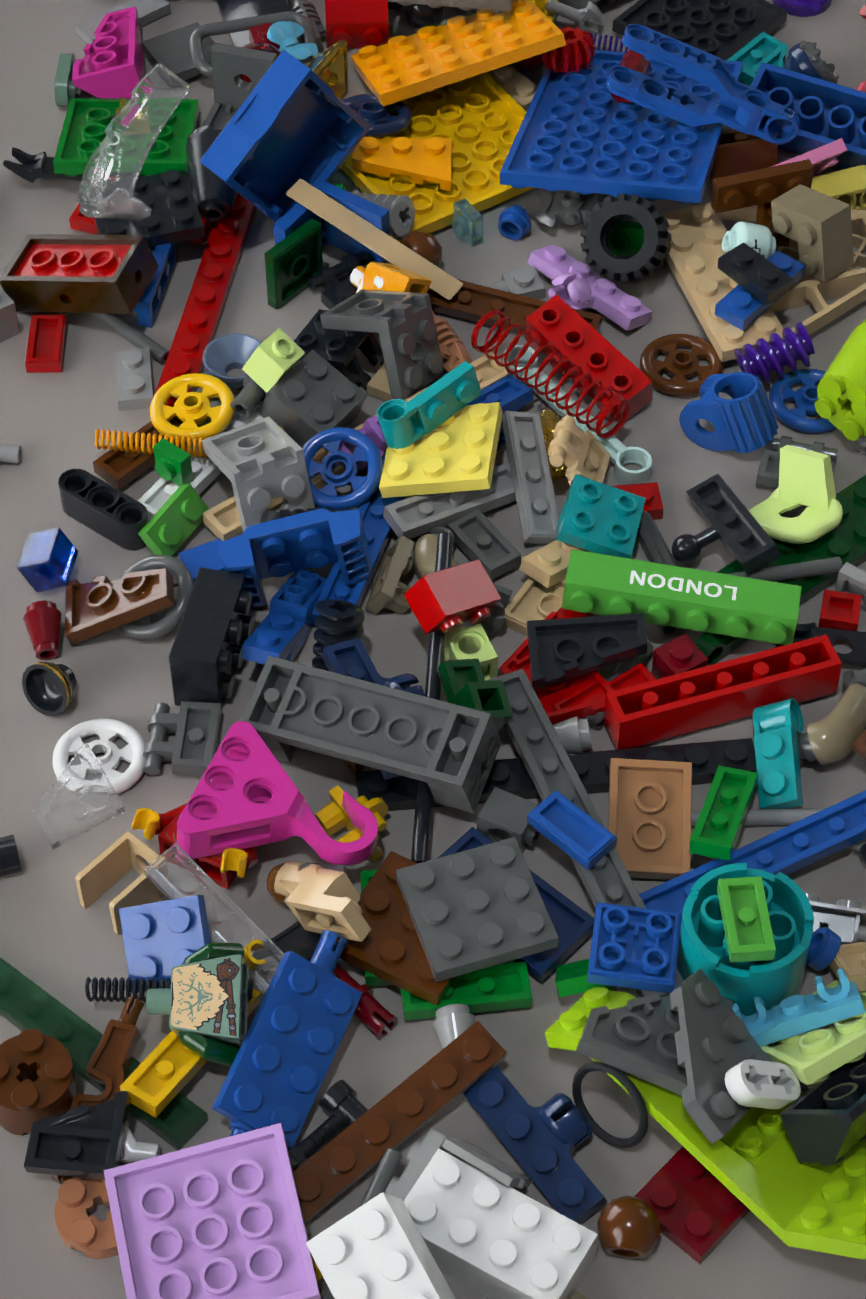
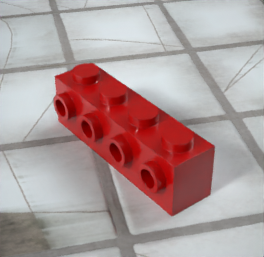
M557 294L525 318L526 330L531 332V339L540 338L541 346L550 345L552 353L556 351L561 353L562 360L571 359L572 367L581 366L582 375L590 373L593 378L592 382L600 380L602 381L603 389L612 388L613 397L623 395V397L628 399L630 402V413L627 420L653 400L652 380ZM526 334V335H525V338H526V341L528 342L529 336H528V334ZM535 340L529 346L536 351L539 343ZM545 347L541 352L548 356L549 349ZM553 355L550 358L549 362L553 368L558 364L559 356ZM569 362L562 363L557 372L560 374L566 373L569 369ZM579 369L573 370L568 376L573 383L579 377ZM588 376L582 378L576 387L581 394L589 384L590 378ZM596 383L589 389L587 394L592 399L598 394L600 384ZM608 390L596 402L600 411L610 398V391ZM620 403L614 406L606 417H613ZM623 403V407H622V409H621L619 415L615 418V420H616L617 422L619 421L620 417L622 416V413H623L624 408H625V403Z

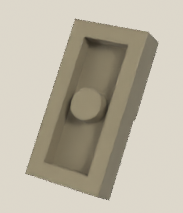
M401 535L386 551L365 607L367 611L377 615L385 607L403 615L409 609L410 605L404 594L410 587L399 579H403L408 574L414 559L410 557L415 543L414 541Z

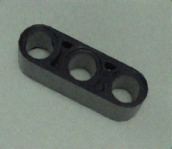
M74 468L60 475L58 485L63 511L68 516L126 550L136 551L147 546L138 535L140 530L149 521L148 511L142 503L85 470Z

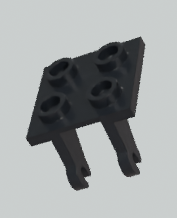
M319 309L294 340L305 352L300 361L309 352L314 350L332 366L339 367L356 386L360 387L363 383L364 389L367 390V384L371 377L368 373L364 372L355 351L359 348L372 366L375 367L379 361L382 366L384 363L382 349L373 332L323 329L320 315L328 310Z

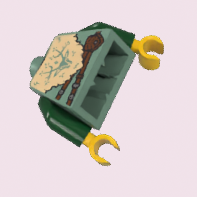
M258 939L252 940L245 947L240 943H207L185 957L182 965L172 967L171 988L147 990V1014H169L170 1029L179 1036L182 1045L205 1060L231 1067L240 1049L239 1046L242 1045L247 1034L249 970H256L267 961L266 959L257 960L253 958L251 950H260L264 947V943Z

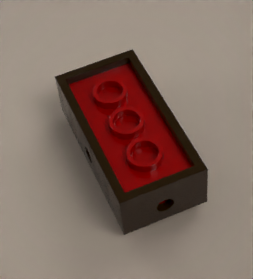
M28 234L2 273L0 285L4 292L15 302L16 311L131 314L159 266L144 235Z

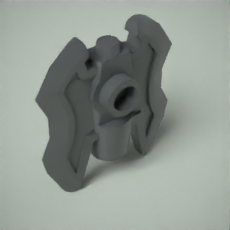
M543 188L538 195L542 201L541 208L534 217L540 223L552 228H557L558 222L568 225L580 224L584 222L586 215L590 216L593 213L592 207L596 203L602 204L604 198L608 197L609 194L592 193L584 195L577 191L559 190L551 192Z

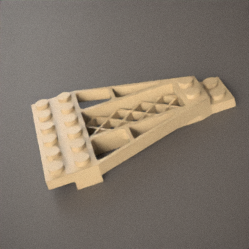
M706 203L662 214L669 223L668 232L671 233V241L668 242L670 252L664 258L721 362L736 359L734 349H737L743 355V346L745 344H751L756 350L757 339L763 338L769 344V336L772 333H777L782 338L783 327L774 312L812 304L817 313L802 322L810 335L866 300V255H864L866 252V210L851 209L853 247L858 248L857 252L853 251V266L825 283L804 274L799 280L801 282L794 284L790 291L783 294L743 331L715 315L716 304L738 285L737 282L717 268L718 258L726 253L722 250V240L727 229L721 220L756 222L757 205L715 214L711 203ZM790 239L789 247L776 246L775 252L779 250L799 261L797 241ZM840 298L830 305H827L825 302L827 300Z

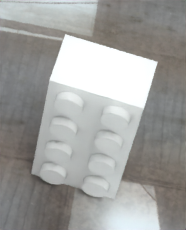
M439 1148L403 1201L440 1271L489 1299H570L596 1259L597 1233L512 1187L506 1186L495 1178Z
M382 1192L306 1242L334 1299H455L401 1198Z

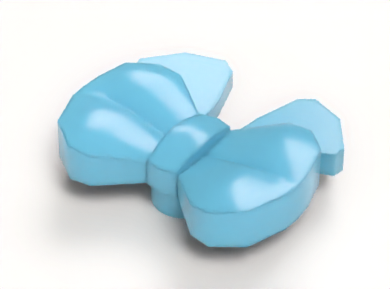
M279 21L269 27L267 38L271 42L280 45V52L285 50L303 64L309 61V59L312 60L318 53L316 44H300L297 39L305 32L304 28L298 23Z

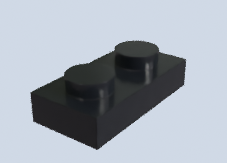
M744 242L718 258L717 268L766 305L792 289L793 278Z

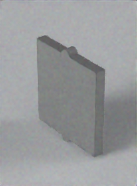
M452 1137V1139H445L441 1146L508 1187L523 1189V1187H528L532 1181L531 1178L467 1140H458Z

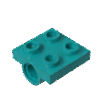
M575 474L558 521L556 540L594 553L630 559L646 498Z

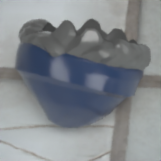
M801 41L788 51L784 69L837 84L839 75L838 73L833 74L835 66L833 63L826 64L825 60H821V50L816 48V42Z

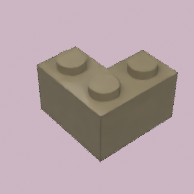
M801 184L771 201L773 231L798 242L799 262L806 265V275L825 283L854 265L851 205Z

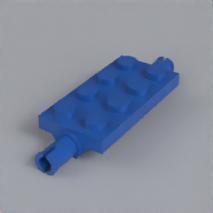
M324 930L310 961L293 951L284 953L212 1107L214 1111L225 1116L230 1122V1136L281 1123L288 1150L295 1145L362 995V992L338 979L333 974L341 954L348 944L344 937H340L339 941H336L339 934Z

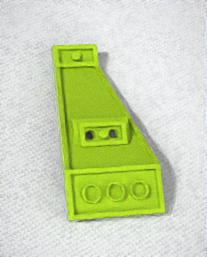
M595 987L587 990L583 997L569 1010L562 1013L559 1019L545 1031L548 1047L576 1051L586 1020L592 1009L607 1006L609 1010L626 1006L628 1000L635 999L636 997L627 992L611 991L605 987ZM620 1070L635 1084L641 1093L648 1113L787 1246L866 1260V1139L854 1144L845 1152V1158L834 1165L821 1166L820 1163L799 1162L780 1116V1113L793 1103L791 1102L776 1110L751 1107L724 1137L711 1144L683 1107L682 1095ZM608 1074L619 1086H621L630 1095L627 1089L616 1078Z

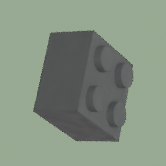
M312 350L268 391L259 415L263 418L269 416L278 426H283V430L302 448L311 437L323 430L335 427L347 428L357 418L367 394Z

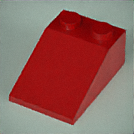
M325 0L327 48L335 43L337 44L333 49H359L365 46L374 45L377 47L388 43L387 0Z

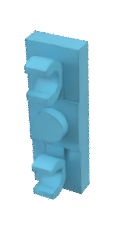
M842 968L837 970L840 983L835 988L825 987L821 976L815 977V986L818 992L816 995L789 996L783 999L779 1005L773 1006L768 1011L765 1009L763 1000L760 997H755L756 1012L750 1016L743 1015L737 1003L733 1004L731 1008L736 1016L745 1023L748 1032L760 1047L866 1012L856 983L849 982L848 976Z

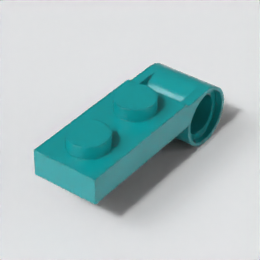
M464 361L409 402L402 399H392L381 404L376 414L386 444L394 449L408 447L482 395L474 366Z
M794 698L755 707L753 710L759 807L760 809H788L804 805L797 734L802 733L804 729L800 706Z

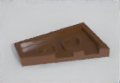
M166 568L130 572L122 579L109 580L107 576L94 577L92 583L80 584L77 579L67 580L65 594L66 638L74 645L173 606V576Z

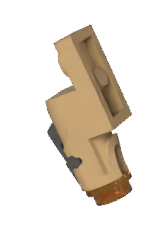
M292 860L273 867L267 877L268 892L275 900L289 906L306 931L322 934L324 930H329L339 934L338 937L362 942L371 931V928L361 915L363 912L358 905L360 895L347 876L348 871L344 865H320L319 863H305Z

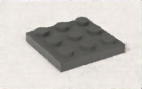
M515 837L396 870L398 887L436 982L558 947L559 937Z

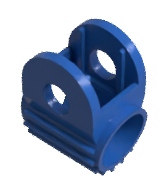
M745 372L713 374L707 377L700 386V400L689 402L683 408L679 417L683 432L696 445L713 451L733 450L739 454L749 453L762 446H766L769 441H773V436L778 434L776 429L779 428L762 381H760L758 376L755 377ZM719 393H726L732 399L720 398ZM699 419L709 421L714 426L715 432L705 430L700 425Z

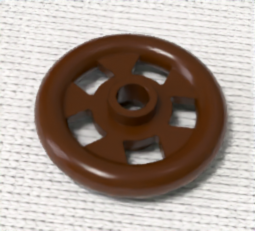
M669 334L655 339L645 347L639 362L640 370L652 380L653 388L664 394L677 397L699 395L700 386L705 379L713 374H723L724 364L719 359L712 344L703 338L690 334ZM676 348H688L692 349V351L689 352L686 350H676ZM659 353L667 355L663 362L655 359ZM706 358L709 365L699 366V359ZM666 371L672 378L668 380L659 374ZM695 374L698 375V377L700 378L699 380L694 382H688L686 380L691 378Z

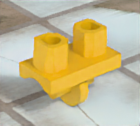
M337 785L328 791L331 802L319 810L315 816L329 837L346 826L350 832L336 841L342 843L358 840L363 834L354 826L342 806L344 791ZM364 795L356 799L360 805L368 808L377 820L378 831H383L388 825L383 819L388 812V806L383 799L377 797L368 801ZM378 833L375 850L370 855L374 862L384 856V852L377 844L380 839Z

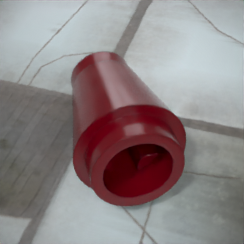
M46 600L36 601L28 605L26 614L23 617L36 658L39 660H52L59 655L62 614L57 609L55 603Z

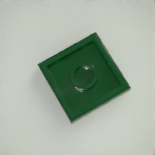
M313 218L264 253L268 305L274 309H279L308 287L307 280L315 276L316 272L323 268L321 223Z

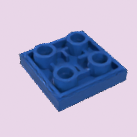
M596 902L587 983L671 993L675 987L682 913Z

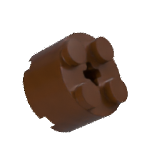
M26 1029L19 1035L0 1044V1125L12 1134L24 1136L23 1133L31 1132L33 1122L50 1116L65 1115L71 1108L74 1096L78 1094L73 1062L66 1047L55 1038L44 1035L37 1029Z

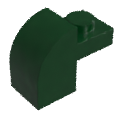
M479 659L444 660L439 665L438 671L448 703L490 713L497 730L502 728L513 717L503 680L485 681Z

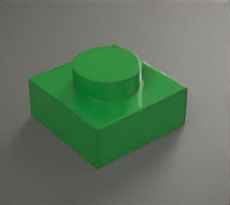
M164 438L153 446L155 469L164 480L172 481L178 486L189 484L193 481L190 454Z

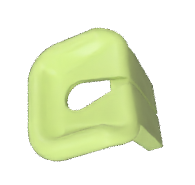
M790 445L780 448L779 487L766 500L748 510L770 538L791 544H804L821 538L840 524L843 509L840 502L836 499L830 455L807 451L806 449ZM808 506L797 517L785 518L780 516L782 513L797 507Z

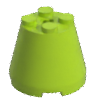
M866 320L851 332L820 380L817 387L818 400L814 404L817 413L821 417L828 419L837 429L843 432L847 439L852 441L866 436Z

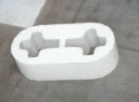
M747 1059L730 1068L725 1073V1086L729 1095L742 1106L776 1110L790 1104L800 1096L801 1089L797 1076L791 1068L783 1063Z

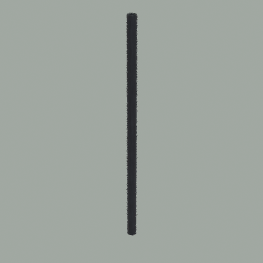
M440 533L437 536L435 572L450 568L453 537L449 533ZM442 630L429 634L425 697L440 700L441 678L438 667L443 662L445 634H443ZM417 780L411 860L416 863L428 860L433 796L427 782Z

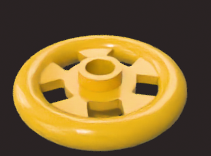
M201 373L185 374L169 380L158 389L151 400L150 419L155 429L163 436L167 434L168 439L173 434L175 441L176 436L179 435L181 442V438L184 435L186 437L185 443H187L189 436L191 437V443H193V438L196 436L197 442H199L200 437L204 440L206 437L210 438L218 435L229 425L235 411L230 404L235 398L229 386L214 376ZM188 388H203L202 393L188 392ZM171 397L178 398L174 407L166 405ZM219 397L221 405L211 407L209 399ZM175 416L183 422L179 427L169 422ZM208 417L210 418V423L201 427L197 426L205 422Z

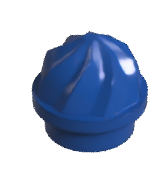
M519 205L509 207L501 212L498 229L504 237L510 240H519L522 236L527 235L531 229V215L527 214L526 208L523 209Z

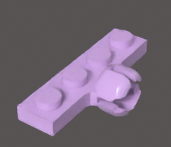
M549 245L530 253L528 264L534 266L535 269L550 278L552 284L556 286L549 289V300L557 294L571 308L582 311L586 308H593L627 331L649 323L652 310L641 304L638 298L628 295L617 288L611 280L599 276L587 264L579 262L568 255L563 248Z

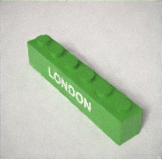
M571 549L564 585L562 609L604 616L644 613V619L647 623L788 645L793 643L802 586Z

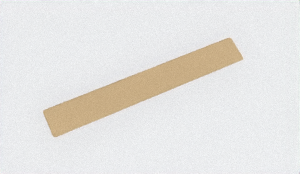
M299 179L286 192L287 196L390 263L432 280L429 288L444 298L451 300L463 286L462 282L303 179Z

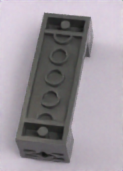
M268 656L240 720L252 724L276 759L291 762L296 748L299 747L427 782L436 803L471 813L475 812L502 743L490 713Z

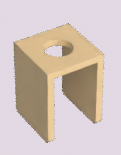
M128 831L75 877L80 905L86 909L131 869L140 874L135 881L109 903L113 930L118 935L122 934L120 908L158 902L165 896L146 875L150 870H153L170 887L166 860ZM141 856L147 860L151 867L146 865Z

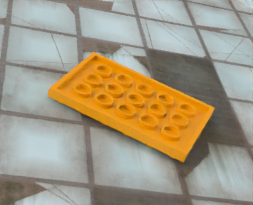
M515 0L511 11L494 13L487 9H478L477 14L468 17L456 16L450 18L447 24L438 27L426 26L420 28L416 34L407 37L403 35L395 36L389 39L386 44L377 47L374 45L365 46L359 49L358 53L350 56L354 69L384 107L566 46L564 33L531 0Z

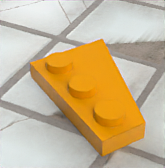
M363 137L352 152V169L389 178L396 174L411 177V183L423 185L425 181L440 184V189L451 191L452 138Z

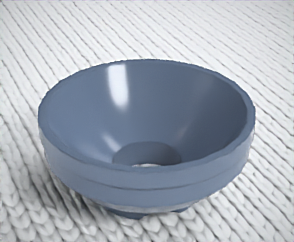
M237 333L226 334L214 339L206 346L203 352V365L206 374L222 380L229 388L239 389L243 387L246 373L240 377H230L227 375V372L232 369H242L261 342L250 335Z

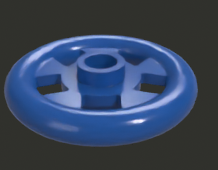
M799 369L795 373L793 371L786 373L783 378H779L773 384L769 393V403L773 414L779 421L794 430L805 433H824L837 429L826 418H806V415H819L814 406L815 401L818 400L816 385L819 384L826 371ZM801 384L803 387L799 388L796 392L790 388ZM794 401L796 408L788 410L784 402Z
M346 427L330 428L315 434L302 447L313 501L317 507L332 508L334 511L349 510L363 504L376 491L383 470L382 458L375 443L362 432ZM342 442L356 446L353 455L339 451ZM323 448L330 454L323 459L321 464H318L313 460V457ZM357 463H368L366 477L356 476L358 471ZM338 466L346 468L345 472L341 475L333 474L334 469ZM318 474H321L323 480L327 483L320 490L314 486L311 480ZM349 484L352 485V493L337 496L336 488L345 487Z

